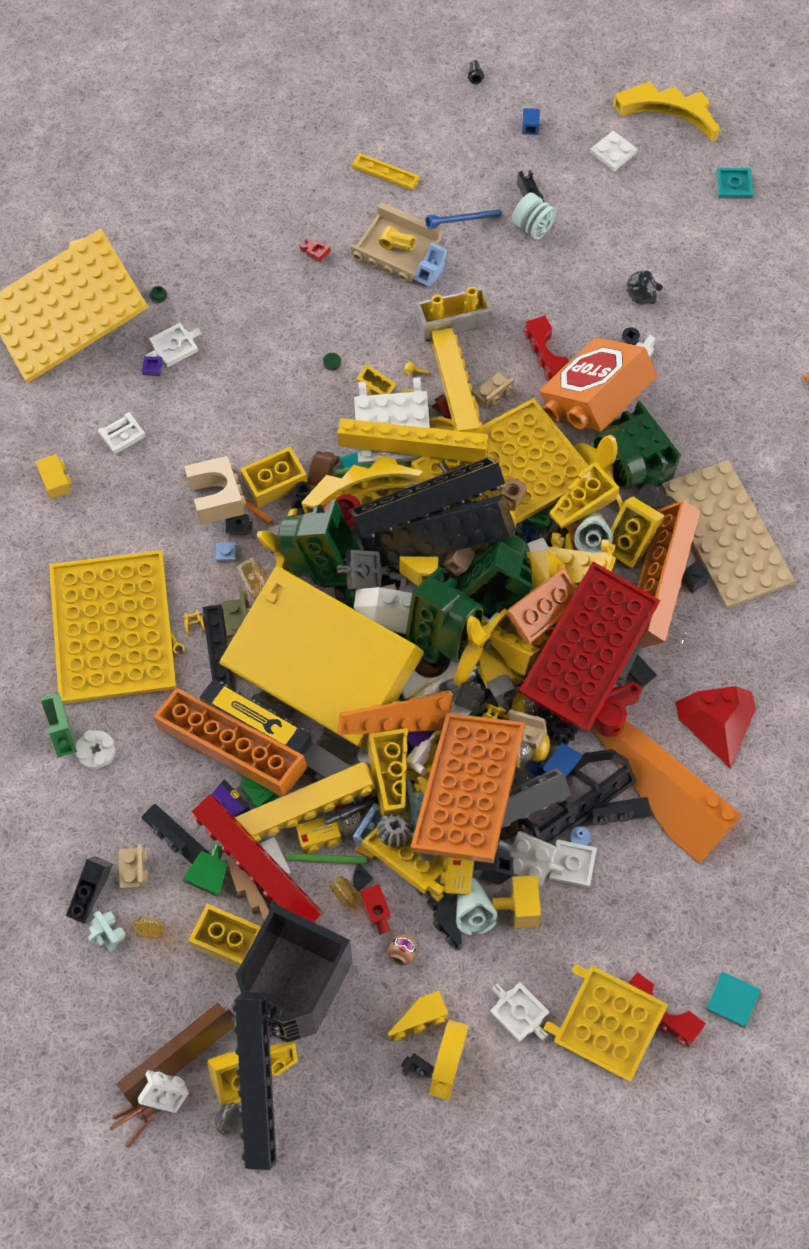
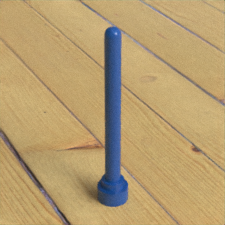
M497 209L444 217L432 214L426 216L425 224L428 229H434L440 224L498 217L501 216L502 211Z

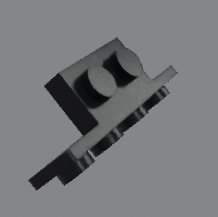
M642 797L609 802L600 809H593L591 816L576 827L606 825L612 822H626L628 820L650 817L651 811L648 798Z
M153 804L142 815V820L154 830L153 833L161 841L164 839L169 843L167 846L174 853H180L189 863L193 864L201 851L210 854L158 805Z

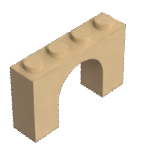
M228 456L184 466L190 491L212 486L224 488L219 493L194 499L200 525L244 515L245 498L237 473L235 472L234 464L229 462Z

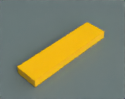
M360 153L352 163V168L410 191L414 190L420 180V176Z

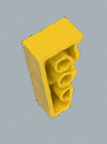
M408 728L372 733L368 735L366 740L382 818L383 816L389 817L390 813L394 816L399 813L402 815L405 808Z

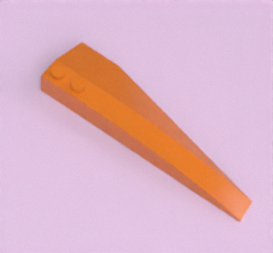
M627 720L625 721L623 731L614 737H606L599 734L592 724L591 728L607 750L613 749L629 760L637 781L632 787L641 798H648L650 811L657 822L663 827L667 836L697 863L700 864L739 823L742 815ZM616 762L619 768L623 767L621 764Z

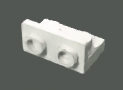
M148 1070L146 1073L148 1083L138 1097L139 1103L176 1113L189 1094L184 1080L177 1076L172 1077L161 1072Z

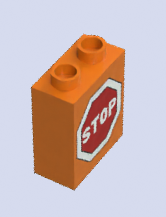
M595 337L539 390L545 403L542 409L554 423L562 421L572 424L578 429L585 427L602 431L658 375L645 347Z

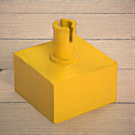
M537 875L512 877L510 897H492V905L495 910L511 909L513 912L514 929L539 927L541 909Z

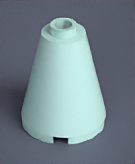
M594 512L588 515L580 524L574 536L575 545L579 551L601 554L602 539L610 540V544H612V532L600 513Z
M472 878L470 894H458L457 927L461 932L472 935L471 932L483 934L491 930L495 926L497 918L494 906L475 878Z

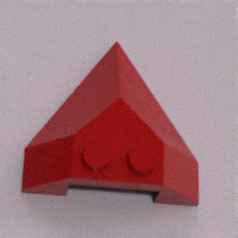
M737 686L696 691L676 701L675 705L679 721L686 725L707 748L731 769L756 710L752 691Z

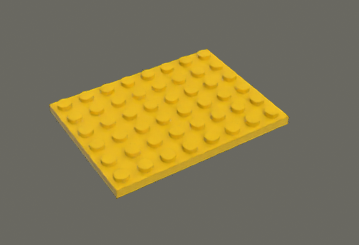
M100 228L0 291V336L24 380L28 383L149 307L105 233Z
M534 398L482 425L483 432L480 434L488 435L486 457L490 456L499 462L505 483H507L510 477H513L527 484L525 497L516 511L511 510L515 515L516 524L558 502L566 493L571 483L575 481L580 471L589 466ZM423 456L411 462V467L423 471L426 481L443 473L438 466L439 462L445 461L449 468H453L462 462L466 465L473 462ZM505 484L501 485V488L496 491H485L482 496L475 498L473 502L499 496Z
M162 550L49 564L58 693H60L63 704L167 691L177 688Z

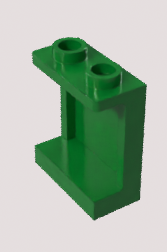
M60 693L41 698L40 700L49 725L59 723L58 725L48 727L49 736L57 757L77 752L68 715Z

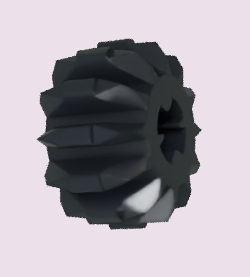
M553 714V719H547L546 728L547 734L551 738L550 743L558 741V747L561 745V742L568 745L569 740L574 741L578 729L573 724L564 723L556 714Z

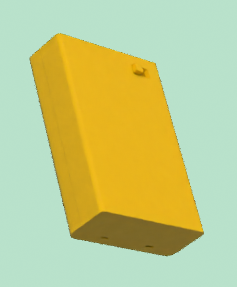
M276 566L219 664L340 735L337 732L340 713L370 708L380 704L384 706L397 701L420 662L424 651L417 645ZM369 734L340 735L356 746L367 750L366 740Z

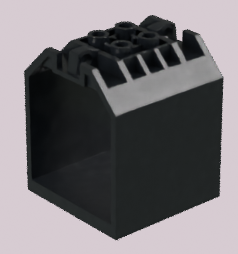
M274 903L235 974L240 992H250L278 937L333 963L310 1009L294 1014L268 1000L270 1037L274 1035L285 1042H292L317 1033L352 965L350 939Z

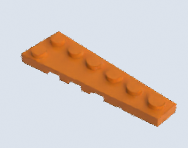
M446 690L427 694L426 697L422 698L413 697L403 702L394 701L392 704L384 706L380 704L370 708L342 712L339 715L337 732L340 735L379 733L408 728V732L442 730L446 713H450L453 693Z

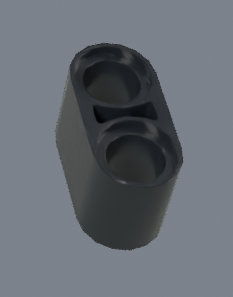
M301 481L296 484L291 501V509L303 508L302 501L312 492L311 485L308 482ZM304 509L297 510V515L305 514Z

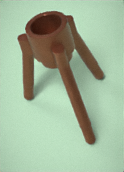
M140 1103L136 1107L130 1106L112 1116L113 1119H116L131 1112L110 1126V1130H114L136 1115L141 1120L145 1118L146 1120L127 1142L126 1147H130L145 1127L155 1119L153 1114L157 1112L156 1108Z

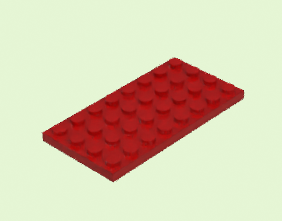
M593 561L518 693L583 731L588 732L661 600Z

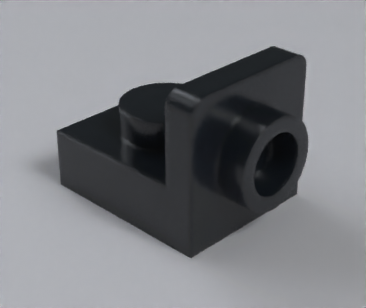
M415 1053L411 1057L407 1056L401 1064L403 1068L402 1075L404 1076L407 1075L413 1066L415 1067L414 1072L419 1076L431 1078L435 1068Z

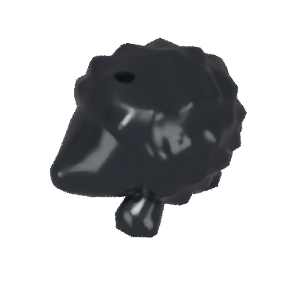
M648 270L637 271L631 274L626 283L628 296L633 302L640 305L645 303L655 304L657 300L656 291L663 289V286L655 281L652 273Z

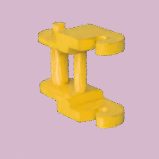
M196 610V613L188 615L185 612V616H183V619H186L184 624L187 636L189 635L188 627L190 624H201L202 630L205 632L202 616L199 617L201 612L198 613V610ZM198 617V620L188 621L189 618Z
M491 704L486 706L487 712L482 714L484 718L497 719L498 715L505 719L509 718L508 713L505 714V709Z

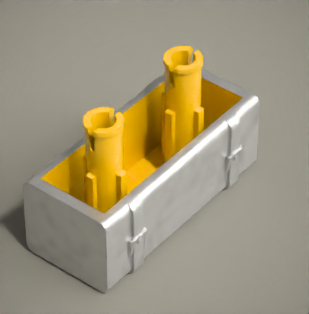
M468 287L466 292L445 297L434 295L431 300L416 303V320L423 340L432 339L431 331L453 328L454 333L492 325L493 310L485 288L476 289L475 287Z

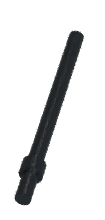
M375 796L349 808L343 807L336 810V813L323 818V823L327 826L336 821L342 822L348 819L349 816L372 807L374 803L379 804L378 797Z

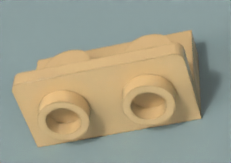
M498 372L474 390L473 396L486 408H489L491 405L495 406L499 403L500 398L512 393L514 379L510 378L508 380Z
M509 710V721L525 722V731L521 745L537 749L547 734L545 720L538 716Z
M138 844V848L119 849L120 890L145 888V882H148V870H144V862H148V852L144 850L142 844Z

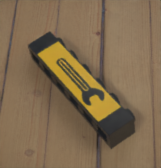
M213 679L199 697L201 701L302 755L312 745L311 735L308 730L303 727H296L291 720L287 718L282 719L272 709L267 710L263 708L256 700L247 699L242 692L238 690L233 691L222 681L218 682Z

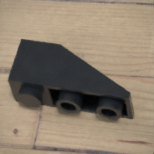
M496 852L493 863L474 861L473 878L501 885L514 876L513 857Z
M96 856L86 859L66 914L67 917L83 924L85 923L109 877L113 863Z

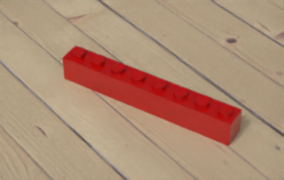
M209 794L191 811L195 815L193 817L200 826L204 825L209 830L207 834L214 841L218 840L222 844L221 849L228 856L232 855L236 859L235 864L241 870H246L250 874L249 879L255 885L259 884L264 889L263 894L270 901L273 899L279 906L312 922H316L324 914L316 903L213 794Z

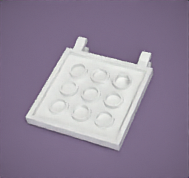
M413 378L414 392L367 396L366 382H358L359 396L354 397L355 420L430 428L427 391H421L420 378ZM357 449L358 465L373 464L381 455L395 458L397 462L415 461L423 457Z

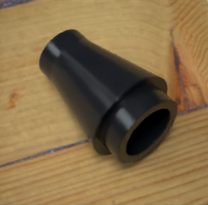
M472 60L469 64L468 80L472 84H479L484 78V73L479 62Z

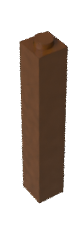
M216 1003L116 1083L117 1087L129 1103L136 1107L139 1104L138 1097L148 1083L146 1077L148 1070L161 1072L173 1077L234 1028L233 1013L227 1006L223 1008L219 1003Z

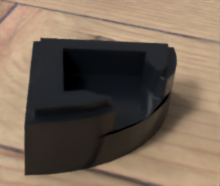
M360 863L355 868L353 874V885L357 892L373 880V877Z

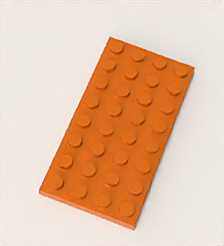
M446 713L411 843V852L488 863L494 862L524 736L525 722Z

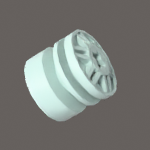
M529 193L517 204L512 214L511 222L521 230H525L532 238L540 239L553 225L557 216V210L550 206L549 203H543V200L536 194Z

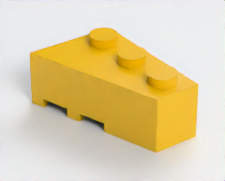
M548 550L527 552V558H531V570L533 572L532 585L534 587L532 590L562 568L566 570L564 563Z

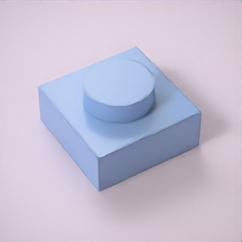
M235 542L216 543V562H235Z

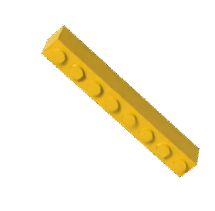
M453 328L431 331L432 346L455 431L480 434L483 432V426L481 421L478 422V408H474L476 407L475 397L471 396L472 386L471 383H468V372L464 371L465 361L464 358L461 359V347L457 346L459 345L457 334L454 335Z
M340 418L337 431L339 447L471 462L486 458L488 450L487 434Z
M362 762L235 818L259 842L262 837L276 835L280 832V829L285 827L292 828L301 820L313 819L317 813L322 811L329 812L341 803H350L354 800V797L359 795L366 796L376 788L369 767Z

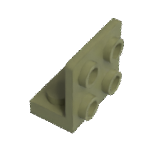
M238 585L240 599L222 602L227 638L235 636L250 610L247 591H243L242 585Z

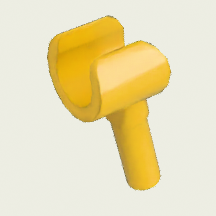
M408 362L404 367L403 373L410 376L413 372L429 375L430 371L420 369L413 362Z
M171 632L174 654L178 656L177 648H182L185 653L184 645L178 643L173 632Z

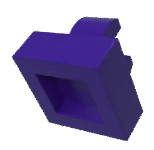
M144 356L142 375L161 376L162 357Z

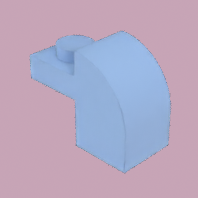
M434 243L429 244L425 260L418 264L414 279L427 286L432 285L443 271L445 266L443 262L447 249Z

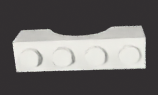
M450 660L448 669L442 675L435 678H425L414 671L402 691L406 701L412 698L422 687H425L428 683L437 682L441 677L443 680L438 684L437 692H441V690L456 687L454 685V677L459 662L455 663ZM476 665L467 681L473 680L479 674Z

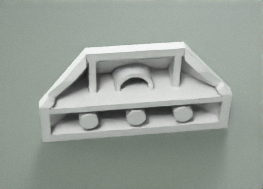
M380 587L356 589L353 609L392 632L406 634L412 593Z

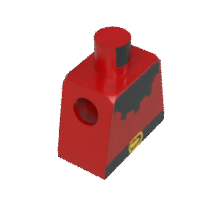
M380 884L361 890L359 899L370 927L376 925L379 935L390 932L387 920L390 919L391 914ZM374 910H380L381 915H375Z

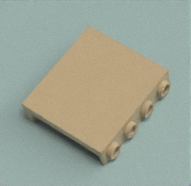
M381 202L378 206V215L356 246L351 245V256L357 261L368 263L372 268L377 267L383 270L388 275H395L401 281L412 283L418 264L425 260L429 244L434 243L438 245L441 241L442 229L439 227L428 229L425 221ZM387 226L395 227L399 232L413 235L416 238L415 247L410 251L396 247L390 250L384 249L378 242Z

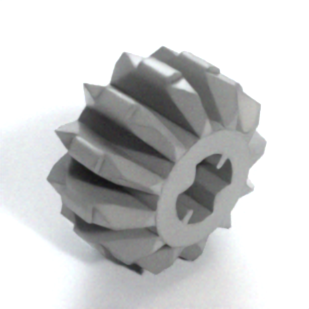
M390 813L389 817L383 816L377 826V836L381 838L382 844L388 843L389 848L395 845L398 849L400 844L405 845L407 843V840L411 838L412 828L411 823H407V817L401 818L400 813L397 816H394L392 813Z

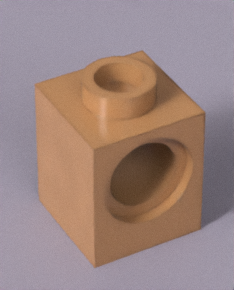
M513 477L509 478L500 492V495H505L509 509L516 511L526 495L527 484Z

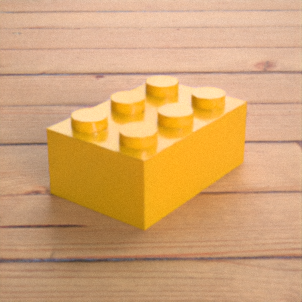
M291 446L240 468L242 480L258 508L293 493L298 482H307V474Z
M633 496L626 500L610 529L613 535L612 544L615 545L612 555L631 568L639 564L665 515Z
M206 904L188 941L191 948L239 968L261 926Z

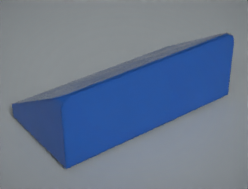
M561 744L542 768L543 774L557 768L566 778L582 758V754L565 744Z

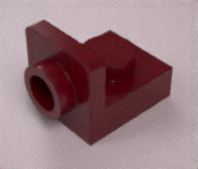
M441 394L434 399L436 403L432 405V408L438 407L444 418L452 419L446 396Z

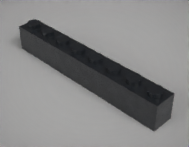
M242 992L233 1002V1012L236 1013L234 1032L237 1034L235 1052L238 1055L239 1062L237 1065V1076L240 1078V1085L238 1087V1096L241 1098L239 1117L242 1119L240 1137L244 1145L242 1160L245 1162V1169L271 1170L277 1162L268 999L267 993Z

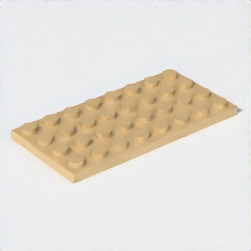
M729 460L662 483V488L671 505L685 500L700 511L692 545L704 568L710 573L709 578L726 609L795 583V579Z

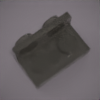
M323 728V735L316 744L350 765L358 755L357 746L330 729Z

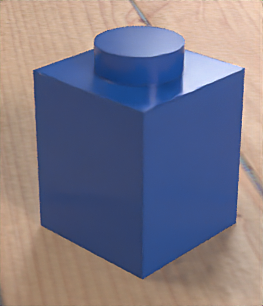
M523 108L522 134L539 135L540 109Z

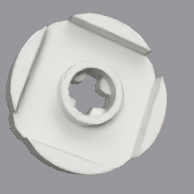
M88 730L78 740L76 744L77 752H75L81 765L95 770L110 764L114 759L116 749L110 735L103 731ZM98 746L101 751L92 754L91 748Z

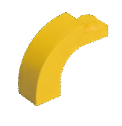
M448 1020L435 1064L429 1095L450 1100L469 1025Z

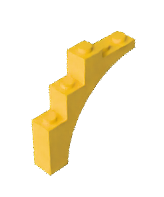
M649 81L615 94L613 105L621 116L639 112L671 114L694 124L711 141L718 140L720 127L718 123H715L711 113L708 111L710 103L702 92L684 98L682 92H679L675 86L658 93L657 88Z
M381 455L369 469L353 465L342 479L326 475L302 501V506L305 514L313 512L316 505H322L324 508L342 494H351L357 497L380 489L405 488L410 483L418 484L423 482L425 478L423 471L398 465L395 458Z

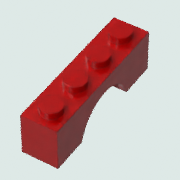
M546 315L526 321L523 332L525 338L531 342L532 352L538 356L539 366L545 370L546 380L550 381L569 363L567 357L554 355L547 349L545 344L551 339L552 327Z
M636 972L628 984L653 996L654 984L639 972ZM689 1010L678 1015L664 1012L658 1029L664 1033L669 1032L675 1037L674 1040L679 1045L690 1047L706 1023Z

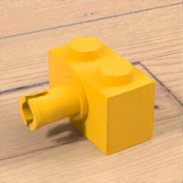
M368 364L365 365L356 378L357 384L358 382H366L367 396L393 394L397 388L395 382Z

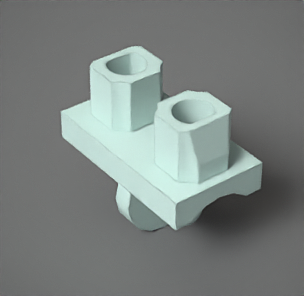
M98 911L94 913L95 918L91 921L93 926L89 928L91 934L88 940L90 943L97 941L99 946L105 944L109 952H112L116 949L117 944L124 940L126 934L120 927L113 931L110 928L116 921L112 912L101 914Z

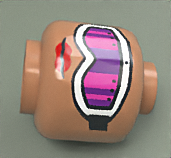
M409 934L395 935L387 951L390 961L399 966L411 963L417 951V943Z

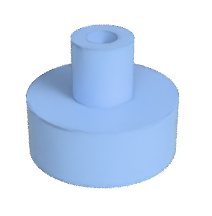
M575 827L570 833V842L588 845L590 832L584 827Z

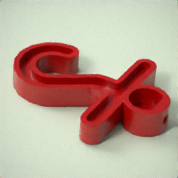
M632 682L624 684L623 687L612 688L593 722L594 729L599 734L606 737H614L623 731L627 717L625 707L636 704L639 701L642 691L641 686L638 683ZM561 718V720H562L564 723L571 724L570 722H568V721L564 720L563 718Z

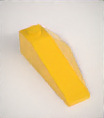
M594 462L580 471L575 481L571 483L566 493L560 498L549 515L563 528L616 500L619 487Z
M492 645L487 650H482L478 671L487 689H489L487 682L503 674H507L515 686L525 680L521 673L508 667L504 658Z
M294 1041L270 1045L272 1075L279 1076L298 1062ZM229 1052L208 1059L210 1079L221 1107L225 1108L241 1102V1098L238 1096L240 1078L237 1076V1065L239 1062L236 1052Z

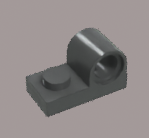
M503 674L487 682V685L498 705L505 709V714H507L510 710L508 706L511 703L510 700L515 698L518 690L507 674Z

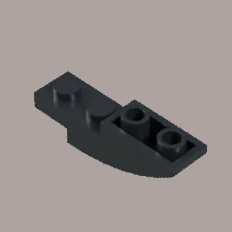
M414 887L417 893L422 896L423 893ZM427 890L424 893L428 899L426 903L433 912L437 910L433 914V925L439 932L443 931L447 937L445 939L452 948L456 947L458 950H461L462 935L457 927L456 911L449 896L444 891L442 893L444 896L437 902L431 896L430 891Z

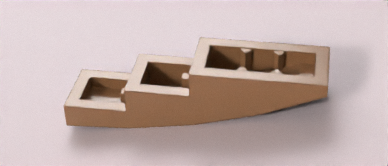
M225 855L238 898L247 896L252 914L261 912L263 921H265L269 910L256 885L249 879L245 870H241L235 864V860L231 856Z

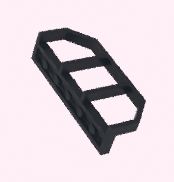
M613 749L584 753L566 779L573 775L592 789L571 805L566 800L556 803L564 810L538 828L537 825L527 818L520 819L522 825L532 831L535 838L553 844L590 817L593 809L602 808L637 782L629 760ZM612 759L623 766L600 784L579 770L589 762Z

